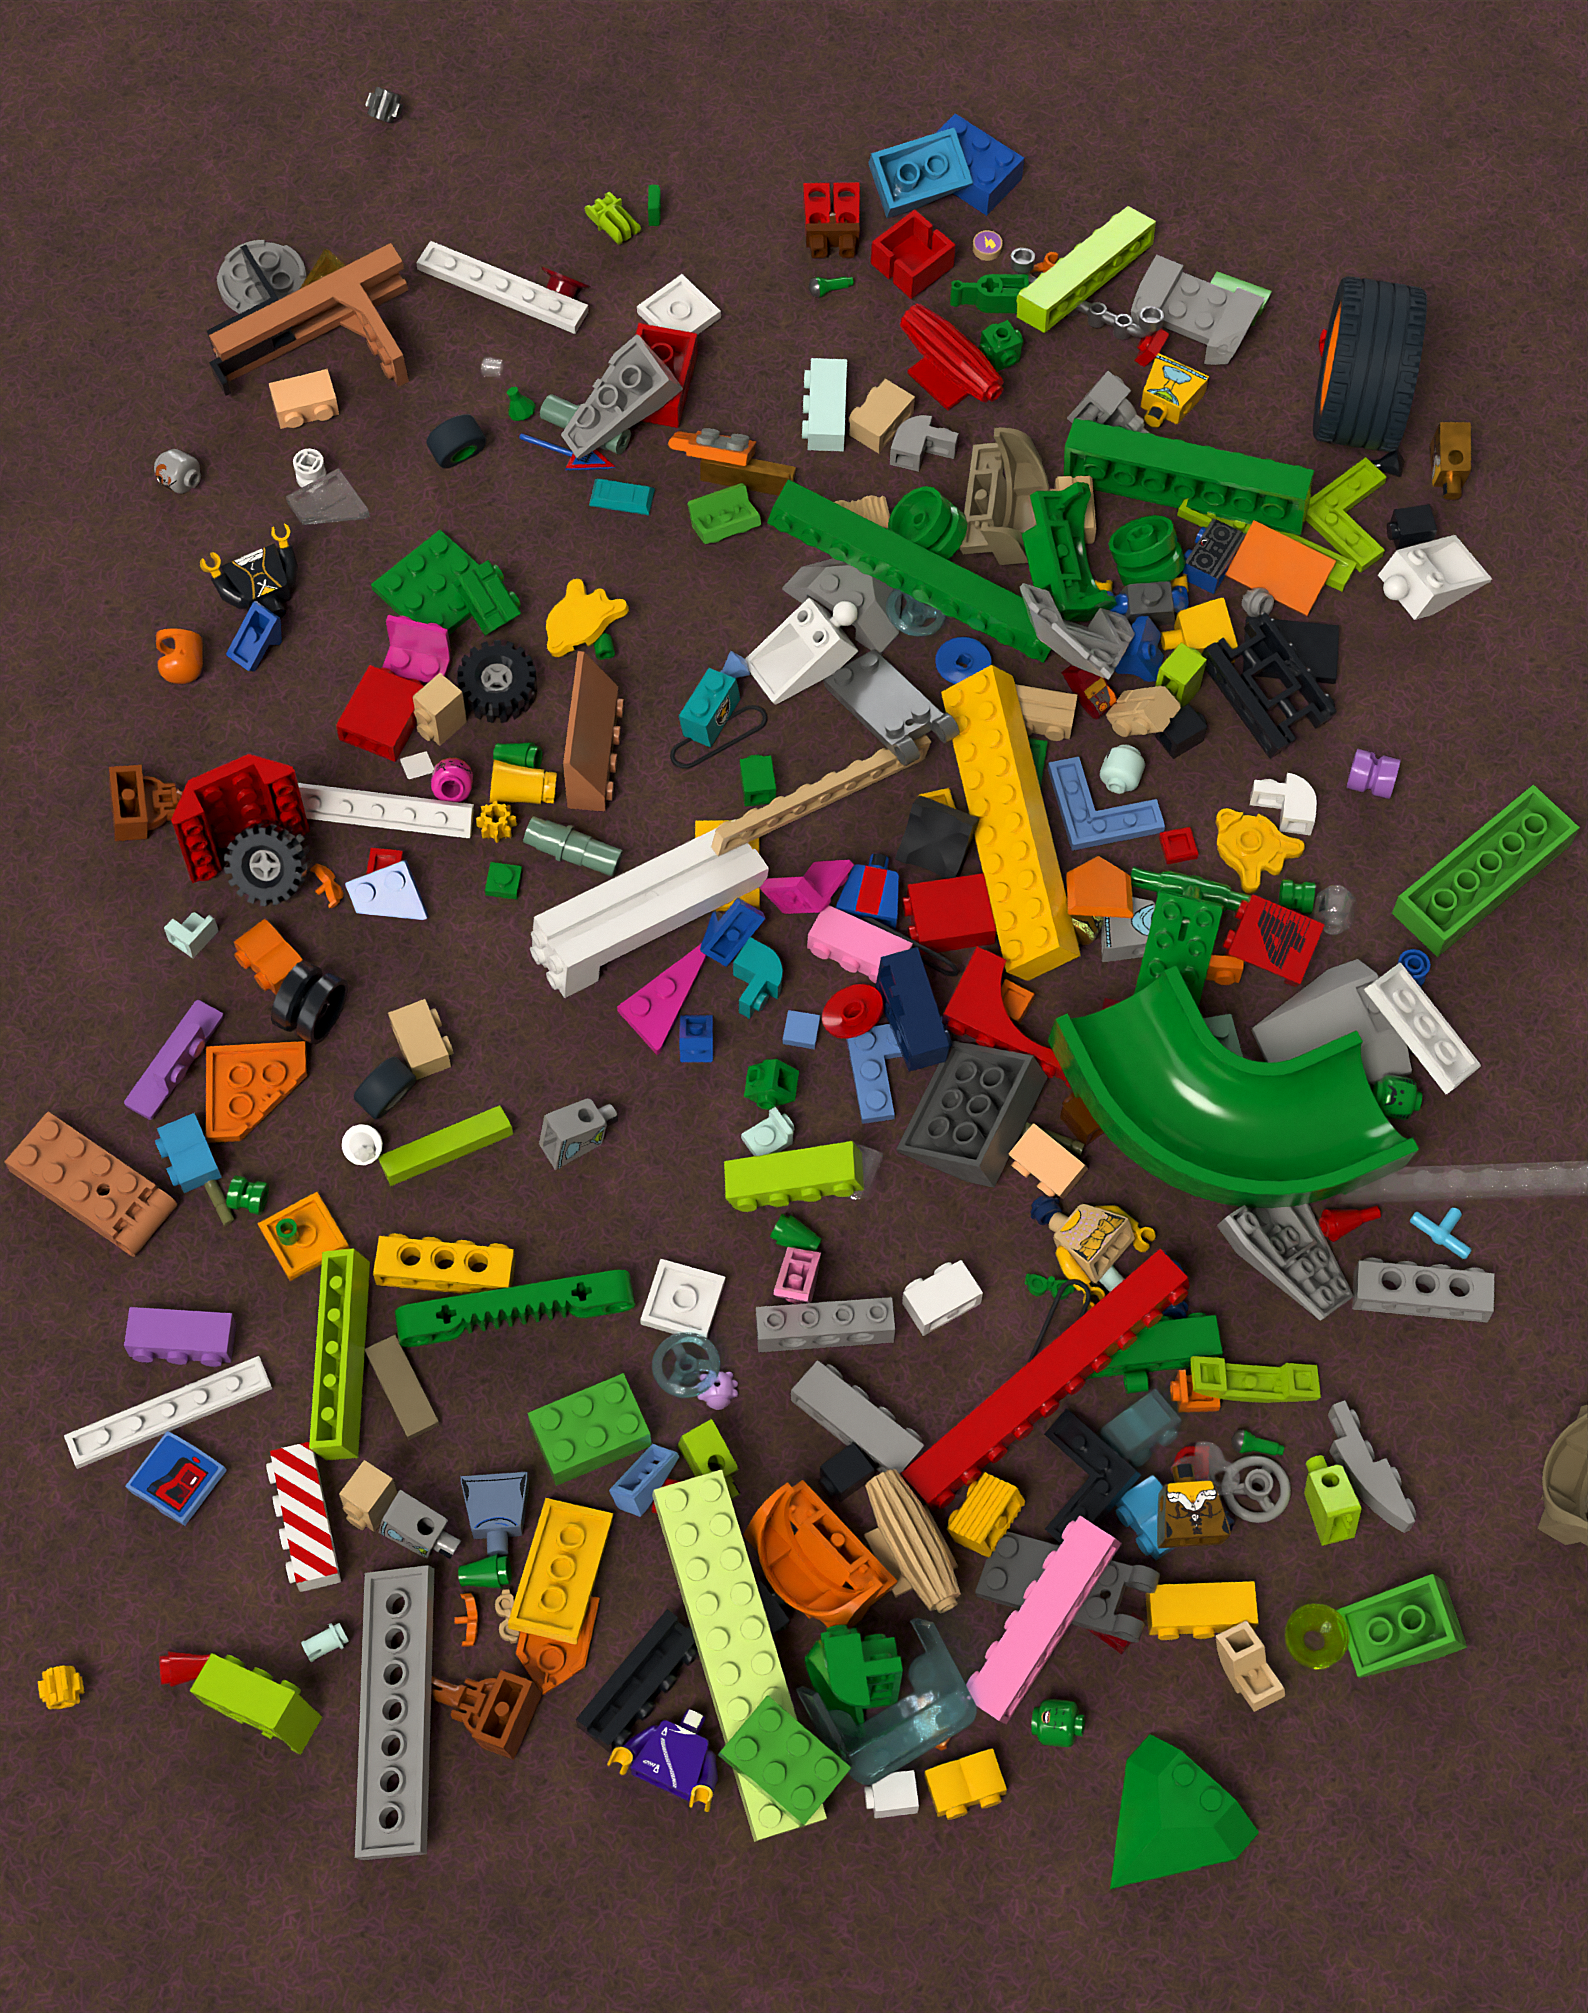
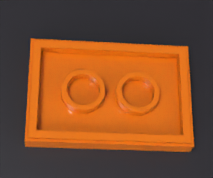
M1254 520L1225 576L1250 589L1264 588L1273 596L1274 601L1308 617L1337 562Z

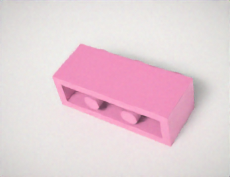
M829 905L820 912L808 933L807 948L821 959L830 958L839 962L841 967L849 972L855 973L858 971L869 976V979L876 984L880 958L911 949L913 943Z

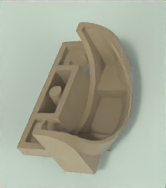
M995 428L994 439L997 443L973 445L964 510L968 525L966 536L959 548L963 554L993 552L1000 565L1028 563L1021 533L1037 525L1030 495L1036 491H1050L1049 484L1042 465V458L1032 439L1026 433L1016 429ZM1003 468L1005 469L1006 480L1003 476Z
M1588 1405L1581 1406L1577 1420L1569 1425L1557 1438L1548 1453L1543 1469V1495L1541 1500L1544 1501L1545 1509L1537 1529L1564 1545L1582 1542L1588 1546Z

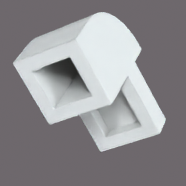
M1287 773L1284 783H1278L1272 779L1254 780L1250 794V805L1281 809L1280 832L1311 835L1315 823L1317 800L1313 788L1306 780L1292 773Z

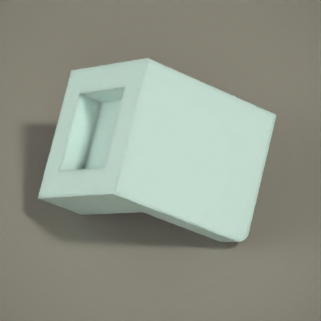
M195 912L191 913L182 924L172 919L164 927L168 941L193 959L219 931L215 918L208 915L204 919Z

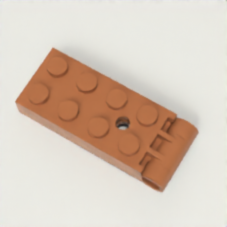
M47 1112L5 1160V1164L11 1173L132 1257L137 1255L177 1206L176 1201L166 1192L157 1188L154 1183L50 1112ZM110 1191L107 1195L101 1196L103 1192Z

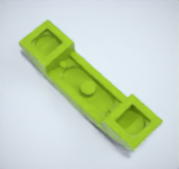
M1199 1356L1190 1358L1193 1391L1202 1395L1232 1401L1259 1403L1312 1401L1321 1398L1317 1365L1286 1363L1281 1367L1229 1364L1225 1363L1224 1358Z

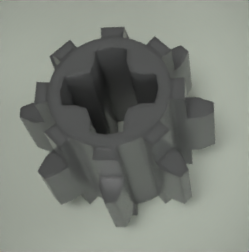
M376 87L374 93L369 92L365 104L369 107L367 114L382 121L393 123L394 117H400L403 104L399 102L402 96Z

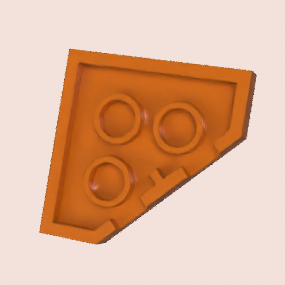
M305 1041L206 1046L207 1143L243 1140L307 1077V1045Z

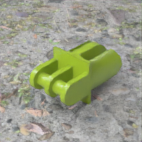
M607 192L602 200L600 198L596 199L594 205H587L584 208L588 217L598 226V231L603 229L618 245L622 244L623 240L626 241L631 238V233L635 235L641 230L636 220L622 207L621 198L617 199L611 192Z

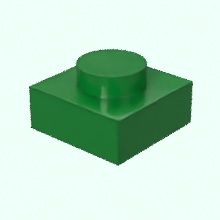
M490 862L485 895L517 900L523 872L522 866Z

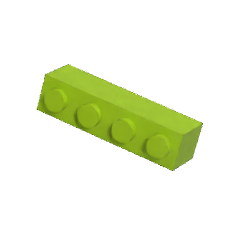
M853 1141L724 1161L726 1200L735 1209L742 1212L754 1211L758 1206L765 1205L782 1207L788 1205L791 1201L797 1200L815 1202L820 1200L821 1197L829 1195L847 1197L853 1195L855 1191L864 1190L862 1152Z

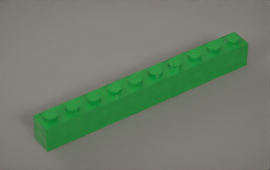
M789 479L787 480L773 505L767 521L768 524L774 526L780 532H785L803 541L808 546L815 547L829 554L836 560L843 561L857 568L861 573L870 575L886 583L889 587L898 589L912 596L915 600L940 610L944 615L953 617L969 625L972 629L981 631L997 639L998 642L1019 650L1029 658L1036 659L1042 663L1045 662L1051 648L1037 638L1022 597Z

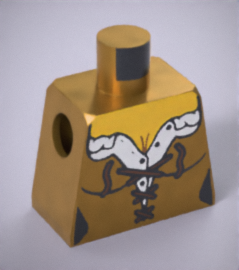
M1440 422L1429 445L1433 487H1443L1444 499L1455 500L1462 496L1461 487L1464 486L1471 472V423Z
M1179 1464L1172 1467L1174 1483L1165 1484L1158 1494V1549L1223 1544L1231 1533L1215 1483L1213 1481L1195 1482L1192 1464Z

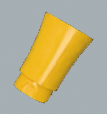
M494 759L490 804L494 801H498V803L517 802L541 804L542 801L553 804L557 773H544V769L512 765Z

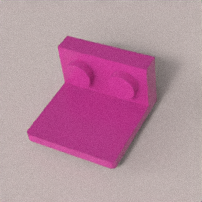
M388 615L386 625L390 647L383 667L393 671L402 678L416 679L424 686L439 673L447 677L452 663L448 630L435 623L425 624L413 621L406 616L396 617Z
M850 860L814 862L803 877L768 878L763 882L760 889L784 914L819 913L829 906L831 897L837 888L847 881L848 873L854 864Z

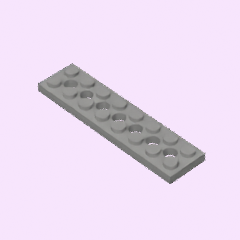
M429 1565L365 1573L355 1858L359 1860L427 1854L434 1568ZM399 1597H404L405 1605L403 1610L398 1614H393V1603ZM402 1631L404 1635L403 1643L397 1649H392L391 1640L393 1636ZM401 1667L403 1670L402 1678L398 1683L392 1685L390 1675L395 1668ZM396 1702H400L402 1706L400 1715L396 1719L390 1720L389 1710L391 1706ZM394 1738H399L401 1743L399 1751L395 1755L389 1756V1743ZM397 1773L399 1785L394 1791L388 1792L387 1781L390 1776ZM397 1810L398 1821L394 1827L388 1829L385 1823L386 1817L389 1812Z

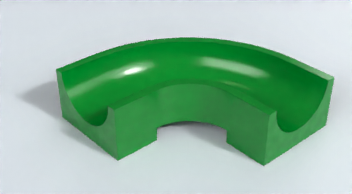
M1177 966L1165 970L1159 978L1146 988L1111 1007L1083 1017L1070 1018L1067 1013L1056 1018L1048 1038V1042L1076 1099L1081 1097L1091 1116L1107 1137L1126 1156L1148 1173L1170 1186L1196 1197L1239 1207L1245 1205L1246 1208L1300 1206L1325 1200L1341 1193L1346 1195L1403 1169L1419 1150L1414 1139H1406L1392 1127L1380 1109L1365 1075L1361 1058V1045L1363 1041L1357 1030L1286 1061L1268 1063L1243 1058L1224 1047L1210 1032Z

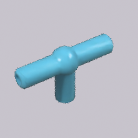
M1450 1208L1439 1226L1419 1212H1415L1411 1217L1410 1223L1429 1235L1434 1243L1445 1246L1462 1259H1466L1471 1252L1470 1247L1450 1234L1462 1216L1459 1209Z

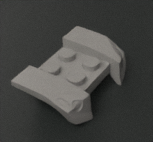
M1156 254L1139 285L1131 308V318L1133 323L1139 325L1140 311L1147 306L1158 307L1164 313L1162 327L1207 345L1204 364H1228L1265 298L1238 287L1235 293L1184 273L1183 265Z

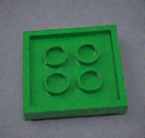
M438 530L374 581L371 587L400 616H406L413 621L425 624H438L447 629L450 635L472 617L452 582L479 566V564L445 533Z

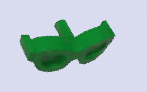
M1026 1274L1025 1285H1027L1032 1295L1042 1296L1049 1290L1054 1298L1061 1285L1068 1281L1055 1280L1053 1276H1050L1047 1280L1035 1274ZM1073 1285L1066 1287L1060 1300L1068 1298L1070 1293L1074 1292L1075 1287Z

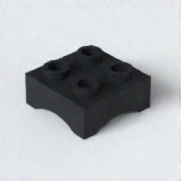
M920 795L912 805L907 827L895 860L925 868L938 874L943 879L959 877L979 818Z

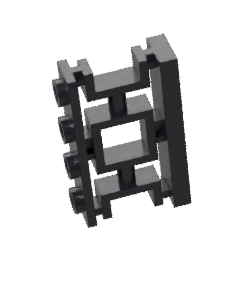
M1264 611L1256 619L1249 621L1244 627V630L1251 639L1232 650L1227 641L1222 638L1217 643L1214 642L1207 646L1201 654L1207 659L1206 671L1266 755L1271 759L1284 748L1292 745L1296 740L1289 729L1291 726L1307 717L1315 729H1317L1322 724L1329 722L1337 711L1333 699L1330 695L1324 693L1317 684L1315 674L1311 669L1306 668L1299 659L1294 645L1287 642L1283 637L1276 620L1269 617ZM1262 641L1265 642L1272 652V655L1263 661L1260 660L1253 650ZM1242 655L1251 668L1240 676L1230 662ZM1271 666L1287 690L1268 700L1253 677ZM1300 691L1309 705L1297 711L1289 698ZM1279 706L1287 719L1276 727L1267 712Z

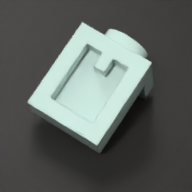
M774 1107L769 1110V1117L742 1133L741 1139L754 1156L778 1153L793 1144V1131L795 1128L790 1118L785 1113L781 1115L777 1108Z

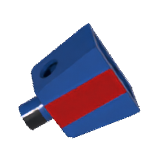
M872 854L868 866L854 865L837 902L836 909L858 919L862 917L875 919L896 931L899 874L896 871L887 870L889 858L883 854Z

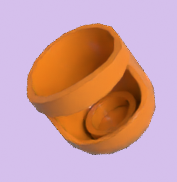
M183 629L159 630L156 633V648L165 654L157 662L160 675L166 681L175 684H186L195 681L200 676L203 668L202 637L193 631ZM173 638L175 640V649L164 645L162 640Z

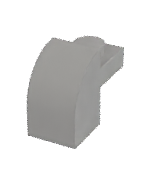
M920 415L909 418L898 427L890 450V465L919 472L925 452L954 459L959 433L952 432L946 428L931 427L932 416Z

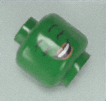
M1044 1699L1039 1707L1035 1706L1033 1709L1032 1735H1037L1038 1741L1043 1745L1072 1747L1077 1736L1083 1737L1085 1715L1079 1714L1077 1704L1073 1701Z

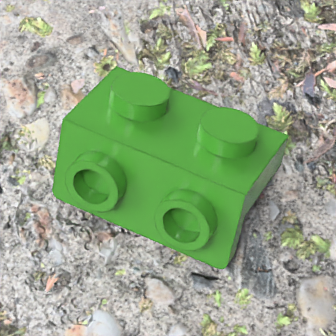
M743 483L688 502L692 527L704 544L716 543L725 537L744 533L751 528L761 525L760 515L750 503L746 486Z

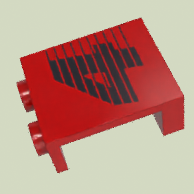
M1254 894L1247 901L1241 900L1234 916L1239 919L1234 931L1229 929L1222 944V947L1227 949L1224 956L1235 957L1284 978L1283 982L1294 987L1300 985L1325 924Z

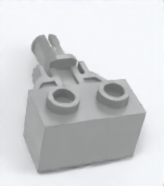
M1109 371L1103 375L1067 417L1071 423H1073L1074 418L1092 420L1099 424L1113 427L1120 426L1127 430L1149 433L1144 428V419L1137 415L1133 405L1125 398L1131 390L1124 384L1121 378Z

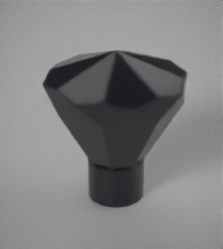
M1397 448L1395 451L1387 453L1381 459L1371 460V463L1382 472L1395 477H1401L1405 461Z

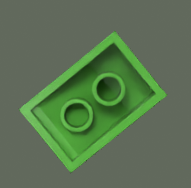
M1434 1574L1336 1610L1359 1678L1435 1660L1467 1648L1446 1583Z

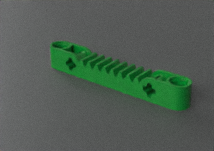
M611 1270L412 1303L398 1307L394 1313L399 1345L411 1348L452 1341L462 1335L465 1328L469 1334L473 1333L475 1324H478L482 1331H486L488 1322H492L495 1329H499L501 1320H505L508 1326L512 1327L514 1319L517 1317L523 1325L527 1323L529 1315H532L536 1322H540L542 1313H545L549 1320H553L555 1311H559L563 1318L567 1317L568 1311L577 1318H591L629 1311L635 1307V1300L629 1271ZM585 1293L586 1300L580 1301L578 1294ZM451 1315V1323L444 1324V1316Z

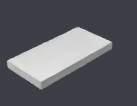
M1398 963L1364 989L1445 1094H1448L1481 1067V1064L1402 963Z

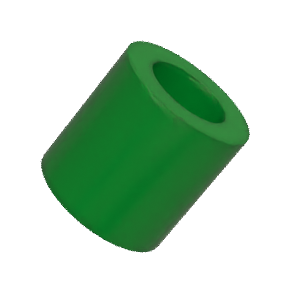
M603 633L593 643L596 658L599 660L610 659L615 656L612 636Z
M285 1218L278 1222L276 1232L280 1242L287 1246L295 1244L300 1237L295 1221ZM287 1230H292L289 1234H283Z
M1145 1370L1123 1373L1126 1394L1148 1391V1378Z

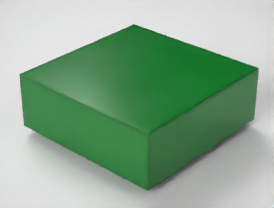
M649 185L648 189L649 226H659L661 221V191L659 185Z

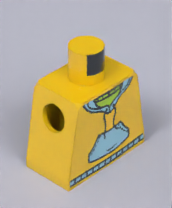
M1158 353L1144 387L1140 407L1148 411L1144 417L1145 422L1154 428L1160 427L1164 419L1179 424L1205 395L1209 376Z

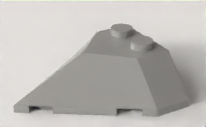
M832 558L803 566L782 587L783 591L802 604L808 598L815 599L832 612L835 605L841 601L853 603L858 612L857 619L851 624L856 627L855 640L870 650L875 649L880 655L899 636L902 591L891 588L886 583L870 575L861 573L857 568L843 561Z
M1022 583L1020 591L1037 638L1073 666L1109 680L1135 635L1127 617L1100 608L1088 627L1062 619L1049 591Z

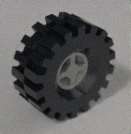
M494 640V646H489L486 641L481 643L482 649L480 650L474 646L470 649V657L467 655L463 656L461 659L462 666L459 665L457 670L458 687L463 693L465 708L469 713L474 710L475 717L480 720L485 715L487 722L494 723V718H500L501 723L507 722V716L512 715L514 720L519 718V710L526 713L530 709L529 702L534 703L536 698V670L531 656H526L525 650L520 646L515 650L514 643L507 641L506 646H502L501 640Z
M262 820L258 824L255 822L239 833L227 847L230 850L225 854L224 861H229V864L224 867L225 874L231 873L233 876L228 882L231 887L235 884L238 885L240 889L236 893L240 897L248 894L249 898L247 901L252 904L260 900V906H268L271 902H273V905L280 904L301 889L305 884L304 881L310 875V871H307V869L312 865V858H306V855L310 852L308 845L302 847L300 842L304 840L301 834L296 837L291 833L295 828L290 825L284 829L281 828V821L275 820L271 824H269V820ZM268 855L270 856V858L275 860V862H272L270 859H268Z

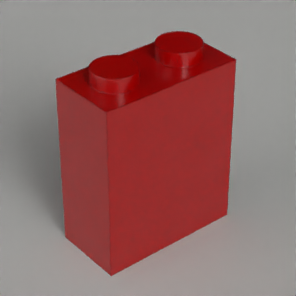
M369 665L336 724L339 740L396 762L417 724L414 714L413 696L424 685L416 679H405L397 676L387 668L381 667L379 669Z
M984 873L908 884L907 897H902L904 916H910L912 926H908V937L936 953L994 944L996 927ZM919 949L920 955L928 954Z

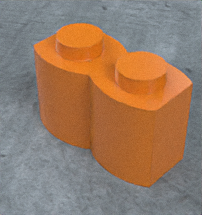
M263 919L234 941L237 950L234 956L244 969L251 967L257 973L254 975V978L264 991L270 989L275 995H277L288 973L297 963L303 960L266 919Z

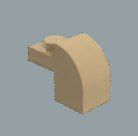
M1247 1620L1216 1635L1218 1655L1224 1671L1236 1693H1242L1254 1712L1285 1697L1284 1687L1266 1663L1265 1646Z

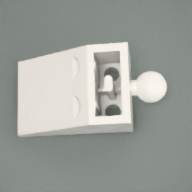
M1456 535L1396 550L1378 574L1384 582L1383 591L1385 595L1391 600H1399L1414 620L1439 612L1492 580Z
M808 598L745 658L750 673L775 705L834 674L858 652L857 648L841 629V626H849L857 619L858 612L853 603L849 601L839 602L833 609L832 617L828 610L811 598Z

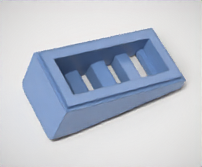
M652 1444L610 1488L609 1491L616 1506L620 1510L641 1517L653 1501L652 1494L654 1489L661 1488L679 1459L678 1453ZM654 1460L659 1461L657 1465L653 1464Z

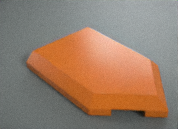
M1097 856L1066 873L1067 910L1069 915L1133 918L1131 876Z
M593 1596L590 1598L577 1645L520 1631L516 1655L542 1695L585 1668L600 1598Z

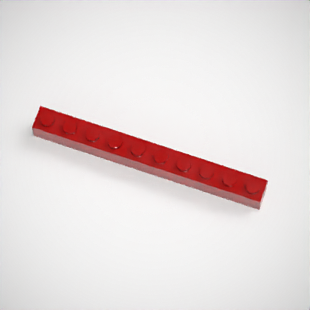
M1159 1249L901 1473L904 1481L920 1500L927 1505L931 1512L938 1507L940 1509L945 1508L955 1498L954 1493L964 1484L969 1486L976 1481L982 1473L980 1470L990 1461L992 1463L998 1462L1007 1453V1447L1016 1439L1021 1441L1032 1432L1033 1424L1042 1416L1044 1418L1051 1416L1060 1406L1058 1402L1067 1394L1071 1396L1076 1394L1085 1385V1379L1094 1371L1099 1373L1109 1365L1112 1360L1110 1357L1119 1349L1124 1351L1136 1341V1334L1144 1327L1151 1328L1158 1323L1163 1316L1162 1312L1171 1304L1176 1306L1181 1303L1189 1293L1187 1291L1190 1288L1188 1277Z

